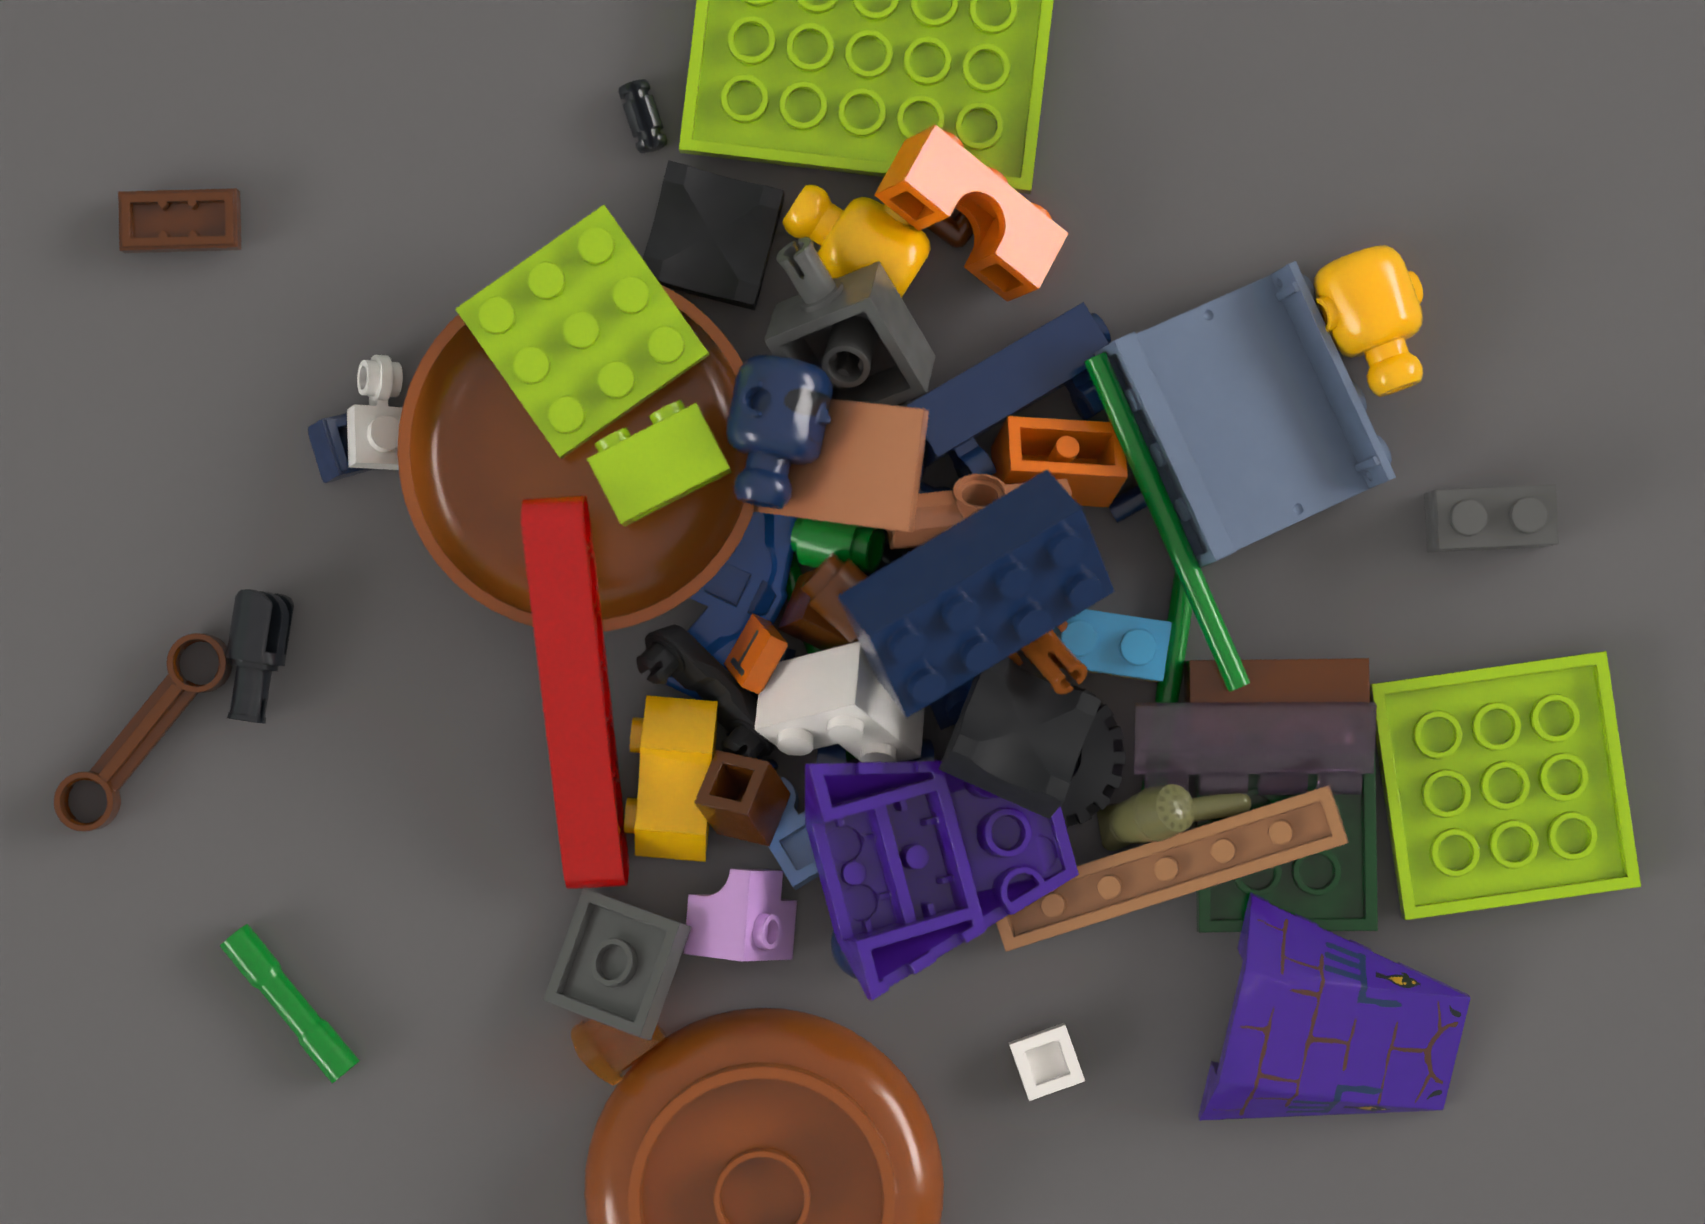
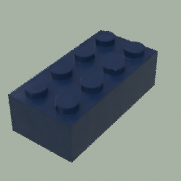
M1045 470L839 594L837 597L875 677L908 718L1115 591L1081 506L1048 470Z

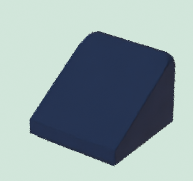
M347 413L323 418L308 427V435L324 483L372 470L367 468H348Z

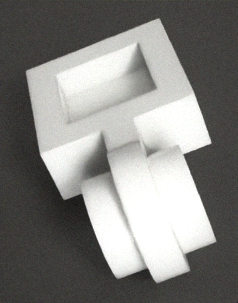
M373 355L370 360H362L359 365L357 374L358 391L360 395L369 397V405L354 404L347 409L348 468L399 470L397 453L398 433L403 407L388 406V399L399 396L402 388L403 372L401 364L399 362H392L387 355Z

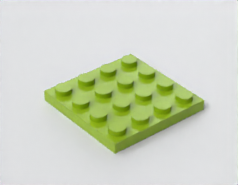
M1607 651L1370 684V703L1402 919L1411 920L1641 887Z

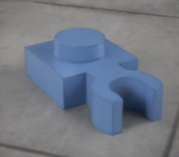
M782 777L781 780L791 795L771 845L768 847L792 887L797 890L817 878L819 874L805 825V811L801 814L797 812L799 803L798 793L794 786L786 778Z

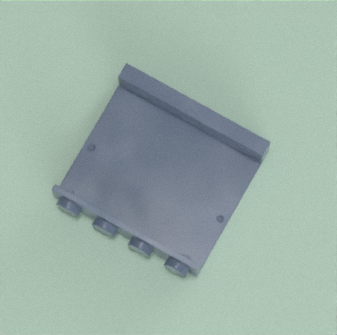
M1296 261L1287 264L1265 278L1136 334L1134 331L1118 338L1094 353L1095 356L1104 352L1108 355L1200 568L1359 493L1396 478L1391 467L1390 450L1385 441L1376 435L1366 413L1367 404L1361 388L1351 381L1341 359L1342 354L1337 350L1330 333L1326 331L1325 322L1316 305L1314 286L1310 279L1301 273Z

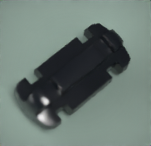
M646 79L628 82L619 87L618 91L620 98L626 100L623 108L633 138H638L639 140L636 143V147L640 153L657 151L665 147L668 141L666 134H661L660 132L663 129V125L653 95H648L647 93L651 88Z

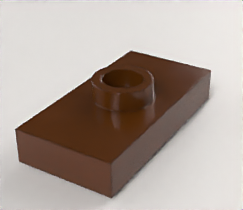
M237 188L118 192L119 250L123 253L241 250L240 191Z

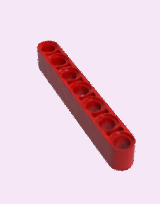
M586 495L523 499L521 505L522 539L565 885L567 889L627 886L629 881L627 834L624 833L625 816L588 500Z

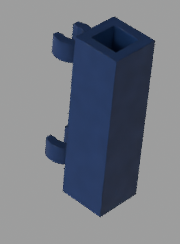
M1082 302L906 405L905 407L929 410L923 453L925 468L949 455L959 479L971 474H995L997 470L993 462L977 444L975 438L1004 422L1007 416L1018 414L1063 386H1066L1072 403L1084 421L1103 411V404L1084 361L1094 357L1095 352L1111 343V336L1104 321L1097 314L1090 313L1085 303Z

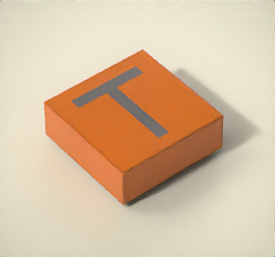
M752 613L724 665L742 688L760 694L786 651L788 643L769 620Z

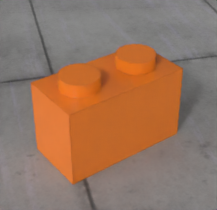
M1007 416L991 446V458L997 470L992 476L1003 481L1005 485L1025 483L1043 471L1048 470L1056 480L1067 479L1072 497L1080 506L1109 507L1128 478L1127 459L1111 422Z

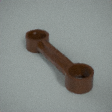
M193 633L181 637L172 645L167 656L168 675L90 771L69 775L57 787L54 795V809L59 820L65 826L76 831H91L101 829L115 819L121 805L119 790L198 693L214 691L220 688L229 678L232 670V659L226 658L227 646L222 640L209 634ZM197 642L210 643L219 658V668L214 676L215 678L210 683L204 685L186 680L180 670V657L183 650ZM80 780H90L98 785L100 784L107 796V807L104 814L90 823H83L77 820L68 804L69 794L74 784Z

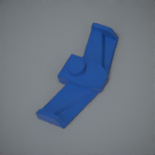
M754 512L741 541L728 561L708 583L690 597L707 607L687 631L728 672L729 670L724 665V662L752 613L774 624L788 597L786 587L794 550L791 547V533L798 517ZM672 676L667 679L668 682L665 685L694 699L703 700L695 691L685 689Z

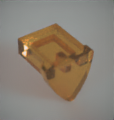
M592 1019L586 1023L581 1020L571 1029V1039L578 1057L594 1074L613 1086L624 1079L621 1074L623 1071L668 1039L658 1022L651 1041Z

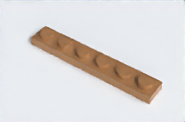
M1328 785L1181 832L1164 841L1150 842L1078 865V876L1017 913L1004 917L996 922L1005 952L1341 846L1349 843L1331 787Z

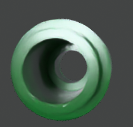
M797 518L791 533V547L794 551H797L798 561L802 565L817 568L831 553H834L843 562L849 558L863 572L872 574L880 564L885 545V534L881 528Z

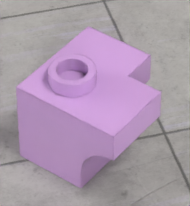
M730 869L726 884L716 894H688L686 925L691 926V930L684 947V954L742 962L792 960L797 900L781 899L783 871L770 869Z

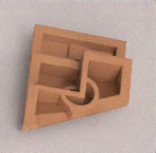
M831 399L828 412L831 423L825 427L818 459L805 465H790L788 478L792 485V494L789 502L782 509L756 506L754 512L913 532L929 410Z

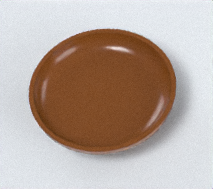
M662 286L706 348L709 356L562 459L552 448L459 314L437 336L420 361L410 382L403 404L398 433V466L404 501L422 543L437 565L463 591L490 610L513 621L533 627L521 529V505L523 499L586 495L591 518L603 632L637 625L677 607L697 593L717 574L741 541L751 521L756 505L741 502L736 498L734 492L735 479L745 468L747 455L734 450L728 443L726 424L736 376L743 362L727 337L712 320L690 301L671 289ZM678 400H682L685 408L697 403L732 473L626 527L622 526L587 458L599 453L595 443L623 428H628L632 436L652 426L653 424L649 416Z
M751 1008L724 1012L690 1023L654 1045L632 1065L606 1101L596 1123L589 1145L585 1168L584 1196L588 1224H940L943 1210L944 1178L937 1136L929 1115L917 1092L905 1075L884 1053L852 1030L831 1020L806 1012L782 1008Z

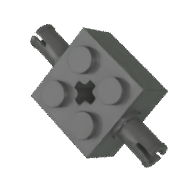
M803 237L798 240L801 247L800 250H798L797 245L793 241L779 251L776 256L777 261L783 266L799 294L775 304L764 339L774 356L800 360L823 369L830 377L832 384L831 399L905 407L908 405L907 401L927 394L936 355L880 261L842 277L832 278L814 249L810 238Z

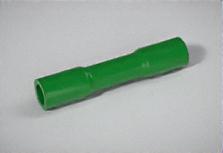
M248 924L241 927L220 945V948L253 987L260 990L297 1036L301 1047L332 1084L360 1061L329 1022L322 1019L289 980L282 971L279 961Z

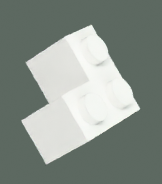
M858 641L779 662L763 691L758 694L754 730L788 756L807 755L813 749L839 744L861 761V763L904 762L921 758L925 707L907 718L875 677Z

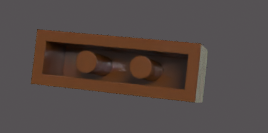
M1369 658L1241 660L1250 683L1230 692L1227 690L1215 660H1187L1184 662L1185 732H1200V744L1235 743V732L1259 731V743H1295V731H1318V742H1354L1355 727H1350V731L1347 729L1349 725H1352L1351 718L1347 717L1346 722H1343L1345 716H1348V712H1345V710L1349 711V716L1357 715V711L1361 713L1358 715L1359 717H1365L1367 715L1365 712L1370 714ZM1370 715L1360 719V722L1365 723L1366 726L1353 722L1357 730H1370ZM1353 716L1352 720L1357 721V716Z

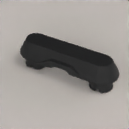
M674 624L647 634L645 637L646 650L641 656L636 658L639 672L643 674L650 670L647 680L653 684H666L668 682L667 679L672 676L685 689L695 691L703 700L718 701L717 721L730 733L726 739L721 741L723 752L754 759L758 755L768 756L773 752L775 745L754 730L758 700L749 691L742 688L736 679L688 631Z

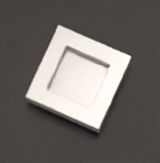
M1065 1023L1008 1042L1029 1101L1085 1082Z

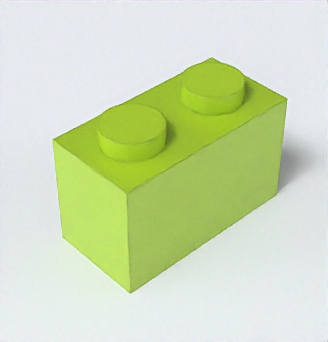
M678 400L652 413L649 416L653 424L652 426L632 436L628 428H623L595 443L599 453L587 458L622 526L626 527L732 473L697 403L685 408L682 400Z

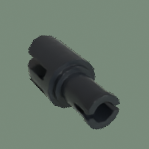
M252 589L240 590L235 596L226 658L232 659L231 665H236L237 667L230 712H228L227 718L254 723H266L265 713L272 671H278L279 666H285L294 609V603L290 597Z

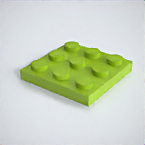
M602 205L455 308L561 459L709 356L706 348L605 205Z

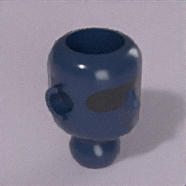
M754 355L747 359L739 368L726 424L728 443L734 450L747 455L745 468L737 475L734 483V492L737 500L760 507L782 509L789 502L792 494V485L788 478L790 465H805L818 459L825 427L831 423L828 412L832 397V384L830 377L823 369L800 360L772 355Z

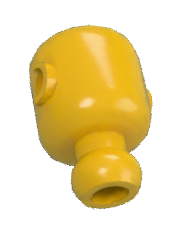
M816 185L804 186L782 221L785 230L793 237L798 239L808 237L821 246L817 254L832 278L842 277L880 261L901 298L924 264L931 249L930 241L922 230L918 231L886 204H881L871 198L859 197L853 199L845 210H842L831 202L828 193L824 189Z
M1386 245L1373 246L1347 254L1323 266L1315 275L1313 286L1316 301L1326 325V331L1330 333L1337 350L1343 356L1350 358L1365 355L1369 366L1366 375L1367 383L1371 391L1378 397L1390 395L1420 383L1423 376V367L1419 359L1409 352L1405 340L1415 335L1422 326L1423 314L1420 303L1423 299V288L1415 272L1407 270L1401 255L1392 247Z

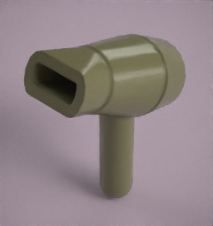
M1175 784L1145 788L1121 803L1109 804L1103 810L1100 809L1097 812L1102 845L1109 851H1117L1130 844L1164 841L1188 829L1192 822L1231 817L1247 812L1251 808V799L1246 793L1241 791L1191 798L1190 794L1183 787Z

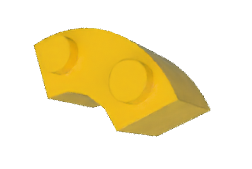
M646 695L644 718H632L630 753H640L637 798L627 797L624 833L634 834L635 856L706 862L709 822L694 802L716 750L718 701Z

